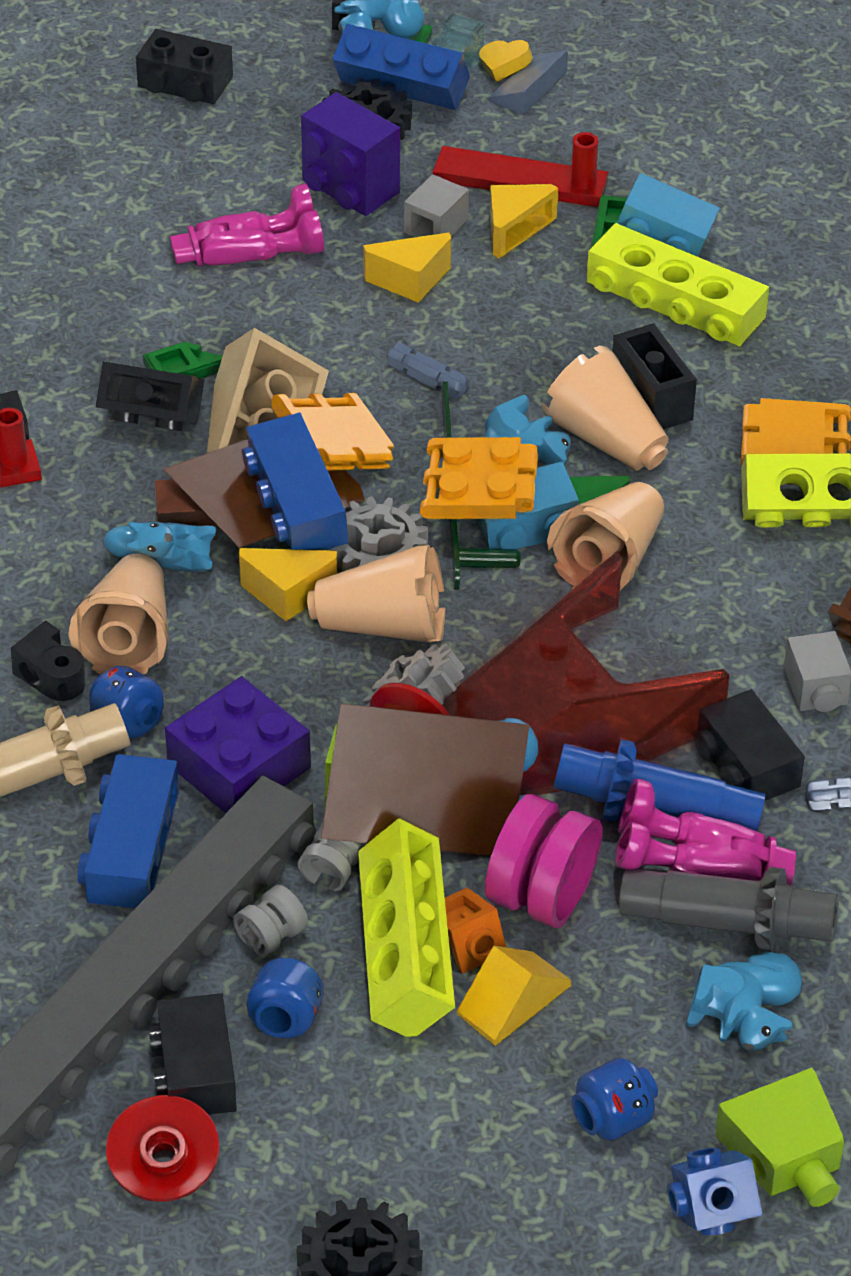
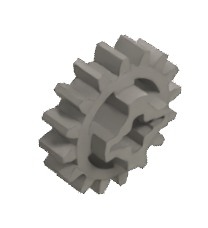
M368 497L367 505L360 506L355 501H350L349 512H346L349 543L327 549L326 551H337V568L342 567L343 572L419 545H428V527L423 526V517L420 513L410 515L409 504H403L399 508L393 507V498L388 497L383 504H376L373 497Z
M434 644L425 653L420 649L414 656L405 657L402 655L389 664V670L381 679L375 682L371 690L375 693L385 684L404 683L423 690L442 705L443 701L457 689L454 684L463 679L464 675L461 671L465 669V666L447 644L442 645L440 648L437 644ZM374 693L363 700L366 706H369Z

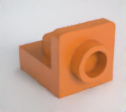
M464 888L445 897L449 944L451 945L456 967L464 974L482 966L493 946L506 947L497 908L469 888Z

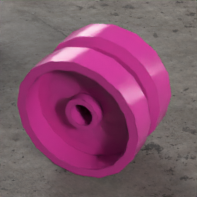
M526 794L516 804L506 819L494 846L485 879V895L488 901L511 911L519 910L527 904L531 919L553 928H561L585 893L594 872L602 843L603 827L600 820L578 811H569L561 818L557 803L535 794Z

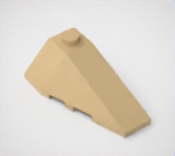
M256 328L251 329L227 345L214 383L207 453L247 440L246 427L277 419L278 417L271 405L272 397L275 394H286L289 399L308 398L309 394L313 393L323 394L329 370Z

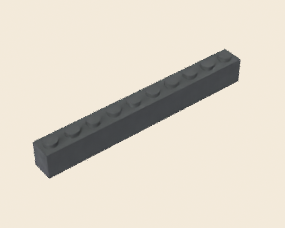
M262 775L0 1050V1178L5 1177L12 1170L18 1159L19 1150L31 1137L39 1139L48 1131L53 1122L55 1111L67 1099L74 1101L83 1093L88 1084L89 1075L101 1062L108 1064L115 1059L122 1047L123 1038L135 1025L143 1027L150 1021L156 1010L157 1001L168 989L176 991L183 985L193 962L201 954L208 956L217 948L222 937V931L231 923L234 915L249 904L253 905L254 897L264 886L273 887L281 878L285 869V863L294 853L303 854L307 846L312 844L316 834L312 801Z

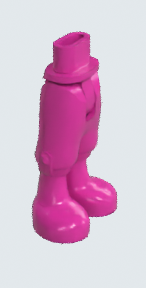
M306 183L292 188L289 207L281 213L267 216L264 213L251 211L224 215L196 224L195 228H193V225L187 226L188 233L169 236L176 264L195 261L197 266H204L203 262L207 265H226L268 260L276 256L277 253L301 252L304 254H316L324 252V239L317 211L313 210L310 191Z
M636 778L633 780L624 802L618 827V833L621 836L615 850V864L617 867L633 870L644 865L669 867V870L752 881H761L769 867L785 869L787 885L792 884L796 861L795 850L777 846L776 838L768 836L765 840L764 834L733 822L694 812L683 813L679 817L668 815L655 807L653 785L646 780ZM652 838L672 840V843L676 845L665 844Z

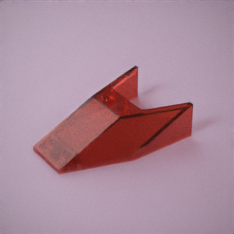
M617 551L488 655L463 679L455 684L457 688L455 692L443 700L442 706L448 711L450 716L493 721L516 718L530 725L538 740L539 754L535 763L522 774L520 795H542L562 791L554 789L553 786L564 743L601 753L608 751L617 754L620 740L634 742L637 750L636 759L651 761L693 741L694 734L698 728L699 709L724 700L728 696L730 675L725 669L631 684L618 682L572 632L571 629L618 609L622 557Z

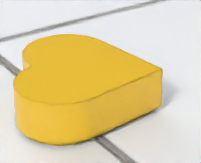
M500 40L493 41L483 46L479 51V57L484 69L496 82L524 69L533 59L529 44L524 40H515L509 43Z

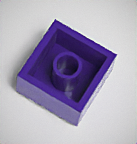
M337 92L301 115L302 180L305 181L310 189L324 192L336 199L344 209H353L365 217L400 193L399 126Z
M240 676L165 727L167 760L177 761L178 774L224 813H227L262 775L282 786H286L311 768L310 730L243 676Z

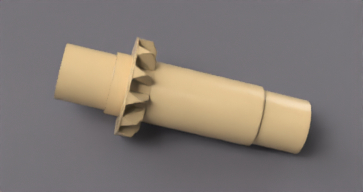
M113 703L81 716L73 715L68 718L64 717L59 705L46 709L44 715L46 726L0 742V797L64 774L66 780L74 786L86 782L83 766L93 763L94 759L131 746L117 705Z

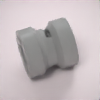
M322 823L314 835V844L307 846L298 860V869L308 882L314 884L321 873L335 877L328 889L336 892L345 885L351 875V866L359 862L358 851L367 843L321 839Z
M277 884L262 895L261 903L257 906L249 904L236 913L233 923L239 938L261 958H265L280 947L281 939L284 937L293 938L307 928L308 917L299 899L288 888Z

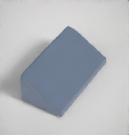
M562 50L533 55L531 63L524 69L511 75L489 97L488 101L524 115L567 73L568 52Z

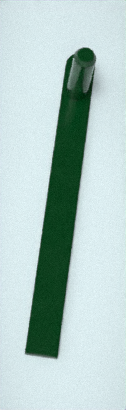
M443 381L442 410L444 438H451L448 382ZM449 519L454 590H459L460 567L517 568L520 566L521 556L520 552L516 549L459 548L457 519Z

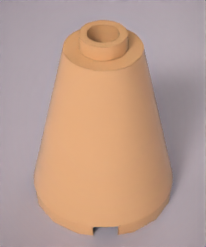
M594 347L599 354L590 359L581 354L551 384L547 393L553 399L549 407L544 403L542 404L541 409L544 415L551 416L553 423L635 471L640 470L644 466L648 470L654 469L665 459L668 453L666 448L668 436L615 354L608 347Z
M634 482L565 510L550 526L547 539L548 550L553 547L557 559L554 566L558 574L567 583L594 595H597L595 587L609 593L612 592V594L620 592L634 577L664 515L665 506L659 492L649 484Z
M419 545L317 580L315 590L308 592L307 603L310 618L318 620L322 629L428 643L441 641L444 635L445 607L439 608V592H444L443 578L436 550L434 547L430 548V545Z
M130 554L123 557L84 598L72 615L68 633L71 646L93 664L92 670L101 675L116 666H129L144 675L148 672L149 668L157 662L159 664L164 657L168 645L164 575L158 562L147 555Z

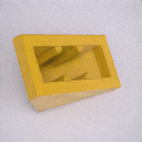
M552 184L490 186V226L492 250L495 257L500 259L557 219L558 187Z
M450 233L363 245L365 281L419 303L451 269Z
M240 548V585L284 621H288L308 607V592L315 590L317 580L337 574V551Z
M493 946L457 1009V1015L496 1046L571 986V979L533 951Z

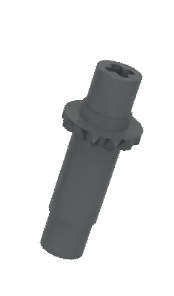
M769 867L761 881L672 870L666 873L642 869H626L622 878L620 889L621 915L661 920L662 923L753 934L755 935L754 940L761 952L769 951L775 953L779 938L790 939V937L832 942L837 927L838 894L797 889L796 886L787 885L784 868Z

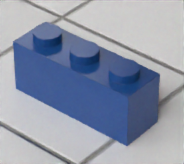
M346 24L332 59L340 81L356 85L358 79L363 78L365 82H371V84L375 79H380V86L386 87L393 83L396 85V92L405 91L409 99L456 110L459 106L470 78L463 52L351 24Z
M301 412L246 427L248 447L242 449L243 461L248 475H257L259 481H256V488L263 509L271 507L274 513L271 515V523L277 541L279 543L286 541L288 548L291 550H327L348 544L346 510Z
M116 754L111 774H103L99 790V802L102 805L101 812L93 813L89 824L88 839L89 843L92 844L90 853L82 852L78 865V883L85 884L87 903L136 908L155 888L179 794L177 761Z

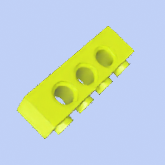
M615 223L588 251V283L593 284L602 292L610 291L631 300L637 307L650 308L669 316L677 324H688L702 330L715 340L728 341L741 346L766 318L769 286Z
M851 453L746 454L741 466L743 520H755V526L760 528L780 527L784 525V520H802V525L805 527H826L831 525V519H850L851 526V498L839 501L834 499L828 491V485L840 483L846 486L851 494ZM787 483L795 484L802 490L804 498L799 501L788 500L782 495L780 486Z
M398 818L358 851L371 1021L405 1037L418 1036L455 1008L439 838Z

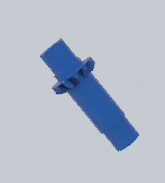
M620 740L617 754L608 751L601 753L565 743L563 745L553 788L593 798L592 801L603 803L604 808L601 819L615 822L621 816L629 788L636 778L646 780L653 785L655 807L668 815L679 817L683 813L694 812L733 822L755 831L758 830L765 793L725 784L726 781L636 759L637 750L634 742Z

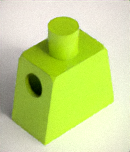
M812 1067L718 1105L716 1136L729 1151L736 1150L752 1159L756 1181L770 1196L798 1186L812 1207L823 1206L837 1196L840 1188L830 1172L840 1169L844 1138L817 1074Z

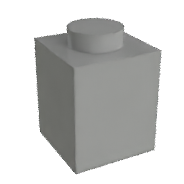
M432 174L404 201V233L414 237L449 232L452 236L468 220L469 189Z
M836 631L787 638L784 671L799 711L816 709L820 712H828L840 705H847L851 685V670Z

